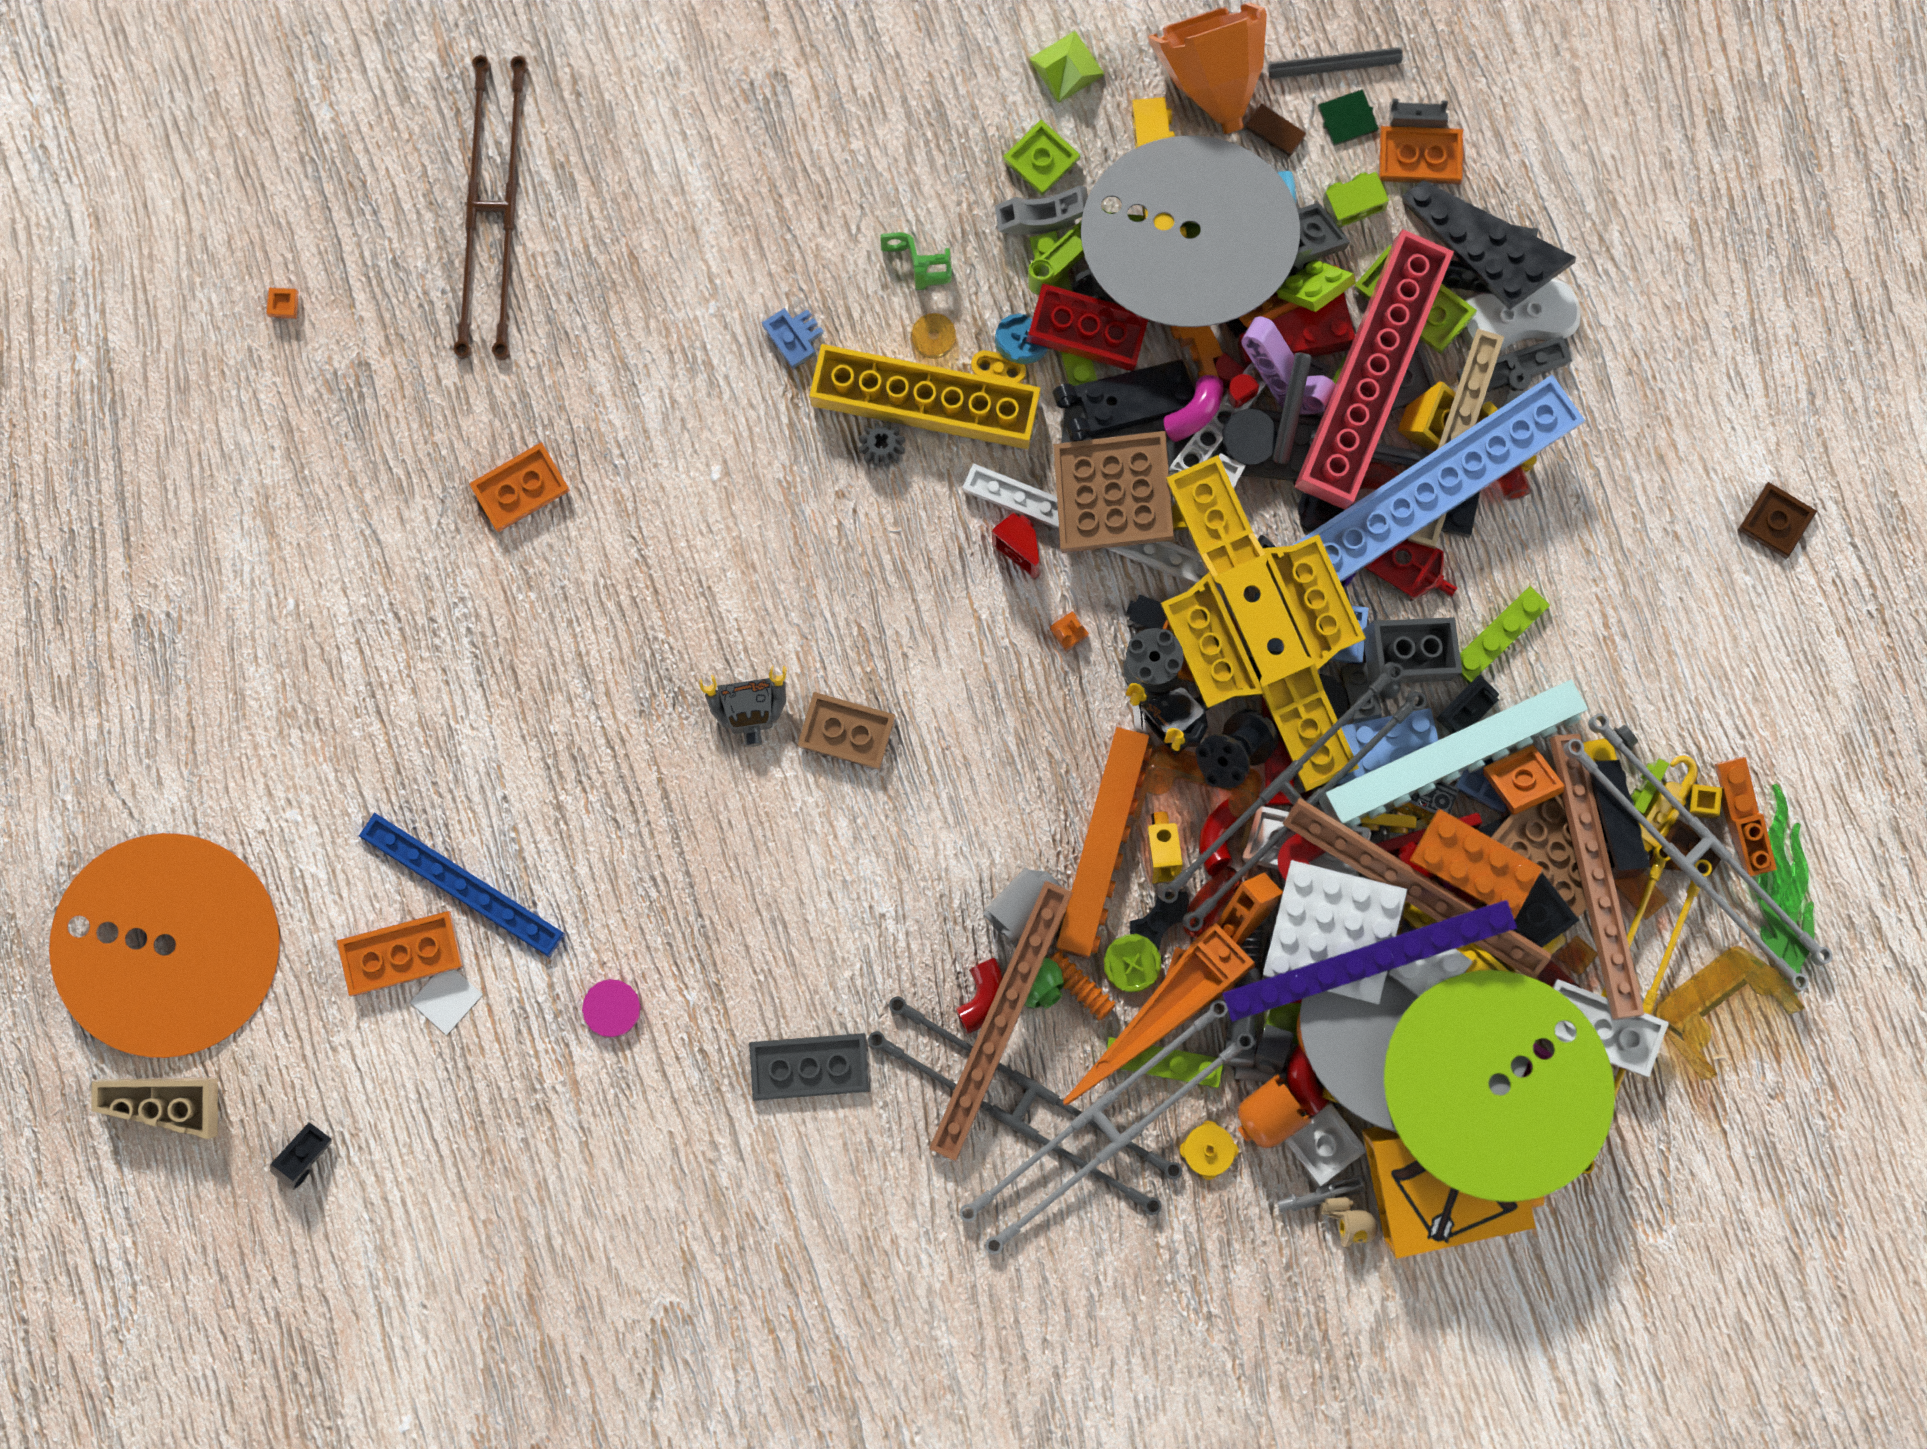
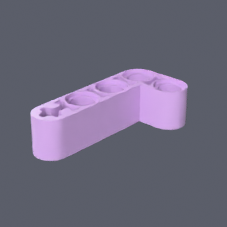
M1260 316L1255 317L1241 343L1283 409L1294 355L1271 320ZM1307 376L1299 414L1323 413L1331 398L1335 383L1325 376Z

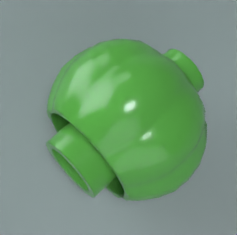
M1045 957L1024 1006L1034 1009L1043 1006L1044 1009H1047L1062 997L1063 994L1060 990L1064 986L1062 970L1055 961Z

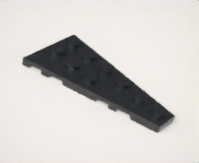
M1424 180L1402 195V202L1449 250L1454 251L1453 254L1509 310L1575 263V256Z

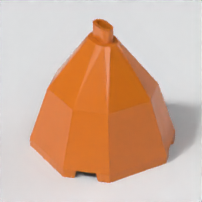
M1253 3L1240 5L1241 12L1230 14L1227 7L1218 8L1163 27V36L1158 38L1157 33L1148 36L1150 46L1176 87L1216 123H1221L1223 134L1244 128L1242 116L1245 115L1264 66L1267 14L1264 7Z

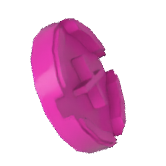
M613 979L598 982L590 988L583 1000L582 1007L584 1020L591 1030L601 1036L613 1038L629 1032L640 1018L641 1011L639 997L633 988L621 980Z

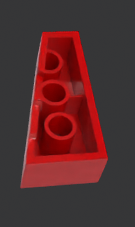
M1344 292L1316 312L1301 306L1271 320L1294 356L1296 353H1305L1313 358L1348 351L1355 338ZM1243 333L1239 337L1237 347L1242 367L1246 370L1252 363V360L1242 346L1241 342L1245 335Z

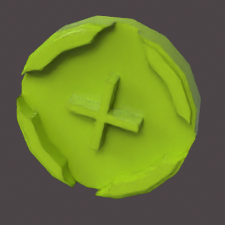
M1126 934L1115 939L1108 946L1104 956V971L1109 981L1117 988L1126 992H1140L1149 988L1157 979L1161 971V956L1156 945L1148 938L1138 934Z

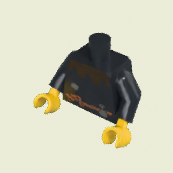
M1131 683L1128 686L1125 695L1131 696L1130 704L1132 706H1137L1139 703L1143 704L1141 706L1145 723L1174 756L1181 753L1186 747H1197L1200 745L1208 729L1205 712L1210 709L1206 708L1201 695L1194 699L1185 688H1179L1174 691L1151 692L1144 690L1137 683Z

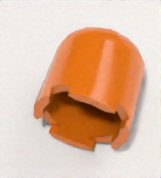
M1278 1074L1244 1099L1238 1108V1119L1241 1123V1126L1237 1128L1247 1143L1253 1140L1262 1148L1277 1146L1312 1122L1308 1115L1301 1116L1305 1111L1290 1093L1289 1088L1285 1084L1279 1086L1283 1080Z

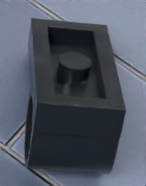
M308 1122L270 1164V1173L291 1189H297L309 1175L312 1164L332 1143V1138Z

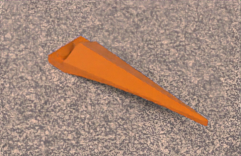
M1216 922L1192 942L1137 1015L1064 1099V1106L1072 1103L1220 998L1223 992L1234 988V985L1255 967L1254 961Z

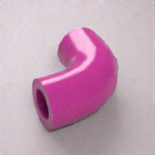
M1214 375L1200 377L1196 382L1195 395L1191 402L1183 409L1164 417L1165 430L1172 441L1177 442L1193 435L1213 419L1220 408L1223 398L1224 384L1219 377Z

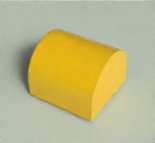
M1693 784L1689 813L1692 816L1701 818H1718L1720 816L1722 788Z

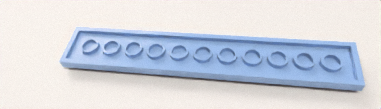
M1550 375L1293 545L1319 534L1340 582H1342L1583 424L1585 419L1555 377Z

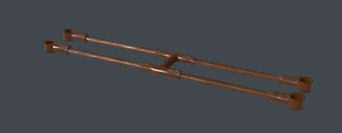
M478 55L472 61L475 69L474 90L476 91L471 176L467 190L465 221L467 236L461 322H459L458 339L453 346V351L459 359L469 358L472 352L468 344V309L473 234L476 230L477 212H504L503 230L505 231L500 317L497 324L496 343L492 346V353L496 359L505 360L510 355V349L507 346L508 324H506L511 237L515 222L517 189L515 174L520 95L523 92L524 74L528 70V65L522 56H515L510 61L513 71L512 91L514 92L509 177L506 183L505 201H479L477 173L482 98L485 91L486 73L490 70V63L487 57ZM480 62H485L483 67H477ZM523 63L521 68H515L516 64ZM460 347H467L464 353H458ZM500 347L505 348L504 353H502V354H497V353H496L497 350H498V348H500Z

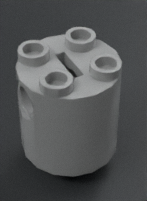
M1025 867L982 913L991 922L990 924L1001 935L1004 934L1015 947L1018 945L1044 882L1047 880L1061 886L1047 871L1029 870Z

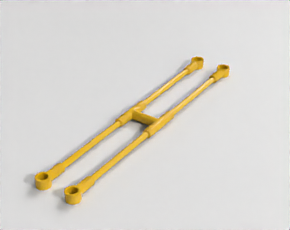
M1661 845L1657 846L1654 850L1655 860L1648 875L1649 881L1627 934L1629 949L1655 883L1659 881L1666 862L1671 859L1669 856L1667 858L1660 856L1659 850L1663 848ZM1704 859L1698 860L1694 866L1697 868L1699 863L1704 864L1706 872L1702 875L1704 877L1708 876L1712 871L1710 862ZM1692 880L1686 891L1688 895L1651 989L1647 990L1642 1003L1644 1013L1651 1015L1658 996L1657 991L1694 897H1697L1700 888ZM1604 987L1601 996L1608 998L1606 988ZM1619 1067L1614 1080L1615 1098L1626 1072V1069ZM1594 1161L1591 1162L1589 1169L1583 1171L1582 1174L1593 1172L1595 1168Z

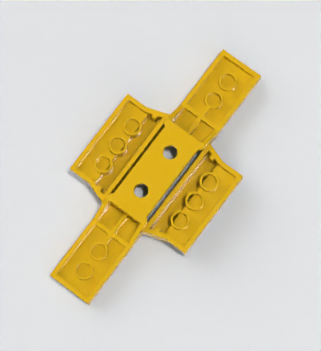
M1217 455L1165 479L1207 574L1187 592L1161 602L1160 605L1174 636L1183 648L1184 659L1206 708L1208 709L1231 698L1263 696L1289 757L1294 762L1338 721L1324 691L1317 670L1338 651L1364 641L1366 638L1319 534L1292 546L1262 548L1252 531L1221 459ZM1215 583L1220 584L1262 676L1260 682ZM1249 586L1258 588L1260 591L1259 600L1248 602L1244 598L1245 588ZM1274 638L1281 640L1284 645L1283 652L1279 655L1271 654L1267 649L1269 640ZM1341 728L1297 773L1305 792L1329 782L1354 757ZM1356 764L1348 773L1359 769L1358 764Z

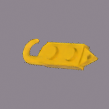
M1680 755L1672 760L1670 766L1675 767L1678 763L1686 764L1688 769L1687 775L1681 784L1668 781L1662 785L1684 807L1687 802L1685 799L1691 791L1692 785L1697 780L1698 768L1696 762L1691 757ZM1657 790L1643 816L1665 838L1679 812ZM1638 822L1642 830L1641 837L1645 850L1648 852L1655 849L1660 843Z

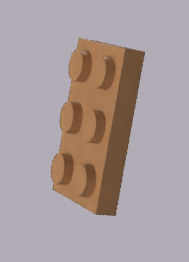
M813 692L797 746L798 748L880 770L896 715Z

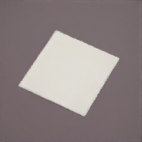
M452 970L434 975L410 1003L447 1035L483 994L458 971Z

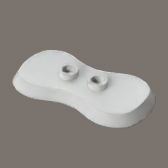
M1557 279L1549 281L1511 310L1492 292H1477L1464 300L1475 308L1477 313L1461 331V334L1470 348L1477 328L1504 336L1500 351L1523 339L1551 340L1563 336L1565 339L1571 336L1580 325L1581 312L1579 302L1573 289L1565 282Z

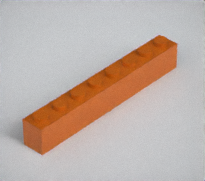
M1120 727L1115 729L1073 883V895L1067 906L1058 938L1057 951L1061 950L1062 952L1086 959L1090 958L1091 952L1097 954L1101 937L1096 936L1098 924L1104 926L1109 909L1103 908L1106 897L1112 898L1116 881H1112L1111 876L1113 869L1118 871L1120 869L1123 854L1118 853L1121 842L1127 843L1131 826L1125 824L1128 814L1134 816L1138 799L1133 798L1135 787L1141 788L1145 772L1140 771L1143 760L1149 761L1153 746L1148 744L1150 735Z

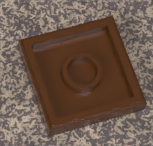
M1767 482L1739 526L1738 531L1787 559L1817 510L1772 483Z

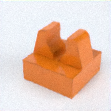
M1073 611L1049 626L1050 631L1065 652L1089 636V633Z

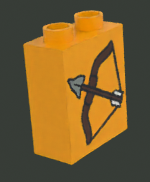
M1379 1126L1362 1129L1384 1242L1396 1259L1536 1228L1532 1208L1544 1206V1196L1525 1201L1502 1202L1476 1198L1446 1185L1422 1167L1409 1152L1397 1132Z

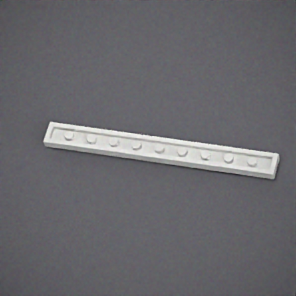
M973 463L963 485V492L1059 530L1057 496ZM1169 541L1105 548L1192 584H1196L1207 574L1199 553ZM1215 583L1220 595H1223L1224 591L1221 585Z

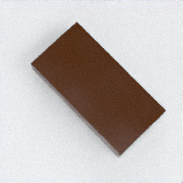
M1262 103L1245 126L1246 129L1288 157L1292 156L1306 137V132Z

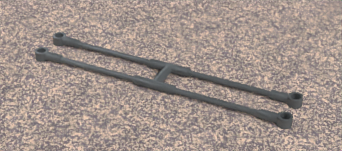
M1393 662L1385 664L1382 670L1383 673L1369 686V690L1298 760H1294L1259 795L1260 798L1187 870L1184 869L1169 884L1166 883L1159 887V898L1166 903H1173L1178 897V891L1192 878V874L1264 803L1267 804L1280 790L1293 805H1295L1299 798L1303 799L1289 782L1303 769V765L1374 695H1378L1392 680L1396 681L1402 677V666ZM1395 667V673L1391 676L1390 671ZM1417 691L1408 693L1406 703L1392 716L1393 718L1322 789L1319 788L1306 802L1316 808L1320 804L1318 800L1326 792L1330 791L1398 723L1401 724L1415 709H1422L1426 705V696ZM1418 696L1419 700L1414 705V698ZM1283 825L1212 898L1209 897L1194 912H1187L1182 919L1183 925L1191 931H1198L1202 927L1203 919L1217 906L1216 903L1288 832L1293 830ZM1171 889L1170 896L1165 898L1166 890ZM1195 917V923L1190 926V920Z
M896 996L890 1000L889 1008L894 1014H902L918 1025L923 1024L971 1053L972 1045L925 1018L924 1014L906 1004L902 997ZM896 1000L903 1002V1008L899 1011L894 1010L892 1007ZM874 1031L869 1035L868 1043L873 1049H881L897 1060L902 1059L951 1090H955L956 1083L904 1053L902 1048L888 1041L881 1032ZM875 1035L882 1037V1043L878 1046L873 1045L871 1041ZM999 1063L997 1069L1008 1075L1010 1080L1027 1089L1012 1115L996 1105L992 1106L984 1100L981 1104V1108L988 1111L989 1115L1030 1140H1036L1044 1146L1050 1140L1040 1135L1038 1130L1022 1121L1036 1096L1053 1106L1055 1104L1076 1117L1082 1113V1111L1070 1104L1064 1106L1063 1100L1059 1098V1095L1016 1069L1013 1071L1002 1063ZM1094 1119L1088 1122L1089 1125L1103 1132ZM1132 1141L1126 1145L1129 1149L1146 1158L1145 1161L1165 1172L1166 1177L1174 1180L1181 1176L1182 1167L1179 1163L1170 1162L1153 1151L1145 1150ZM1059 1145L1052 1149L1081 1168L1089 1164ZM1175 1165L1178 1167L1179 1173L1177 1176H1171L1168 1173L1169 1166ZM1097 1168L1090 1172L1123 1192L1125 1197L1142 1206L1147 1214L1156 1215L1161 1211L1162 1204L1157 1198H1149L1131 1186H1125ZM1149 1201L1157 1202V1211L1150 1212L1148 1210L1147 1204Z

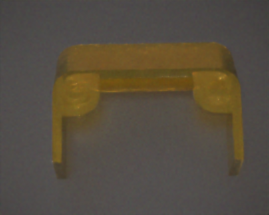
M1734 946L1725 950L1657 1002L1653 1008L1654 1017L1669 1022L1665 1032L1666 1036L1702 1081L1712 1079L1718 1075L1699 1051L1710 1042L1712 1036L1711 1028L1703 1017L1747 983L1755 993L1761 996L1773 995L1788 1015L1802 1011L1805 1008L1775 969L1740 946Z

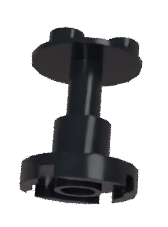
M1243 709L1235 712L1224 724L1222 734L1206 737L1197 746L1195 752L1198 767L1209 786H1219L1221 788L1237 787L1248 777L1250 765L1257 766L1263 764L1272 757L1275 749L1278 747L1279 739L1278 732L1268 717L1263 718L1258 715L1260 712L1254 709Z

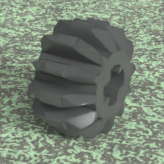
M876 421L874 422V430L866 426L864 428L866 435L859 436V442L863 444L859 447V453L865 454L864 461L866 463L874 460V468L877 469L880 466V462H884L885 468L888 469L890 468L889 460L899 463L900 459L897 454H905V448L901 446L905 443V437L898 436L900 428L894 427L891 429L890 422L887 421L883 428ZM882 441V444H884V441H886L887 447L882 449V446H880L879 449L877 443Z

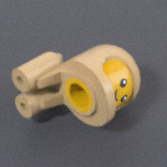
M1348 1198L1325 1199V1202H1321V1213L1338 1219L1342 1247H1349L1352 1243L1356 1242L1369 1243L1374 1239L1377 1232V1223L1371 1213L1364 1210H1350L1354 1203Z

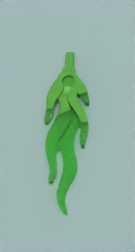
M1773 784L1772 790L1776 799L1777 810L1768 830V835L1777 870L1772 871L1773 885L1770 897L1797 925L1798 911L1809 881V869L1799 839L1800 823L1793 825L1789 835L1793 859L1791 866L1786 858L1783 838L1788 806L1779 786ZM1766 872L1759 874L1758 885L1768 894V873ZM1757 894L1761 913L1774 934L1773 937L1766 926H1761L1759 928L1761 940L1779 959L1783 958L1797 974L1800 973L1801 966L1809 954L1808 949L1802 945L1797 939L1798 936ZM1810 901L1806 904L1802 913L1801 930L1803 932L1806 931L1814 940V903ZM1784 978L1785 999H1797V993L1789 990L1787 980Z

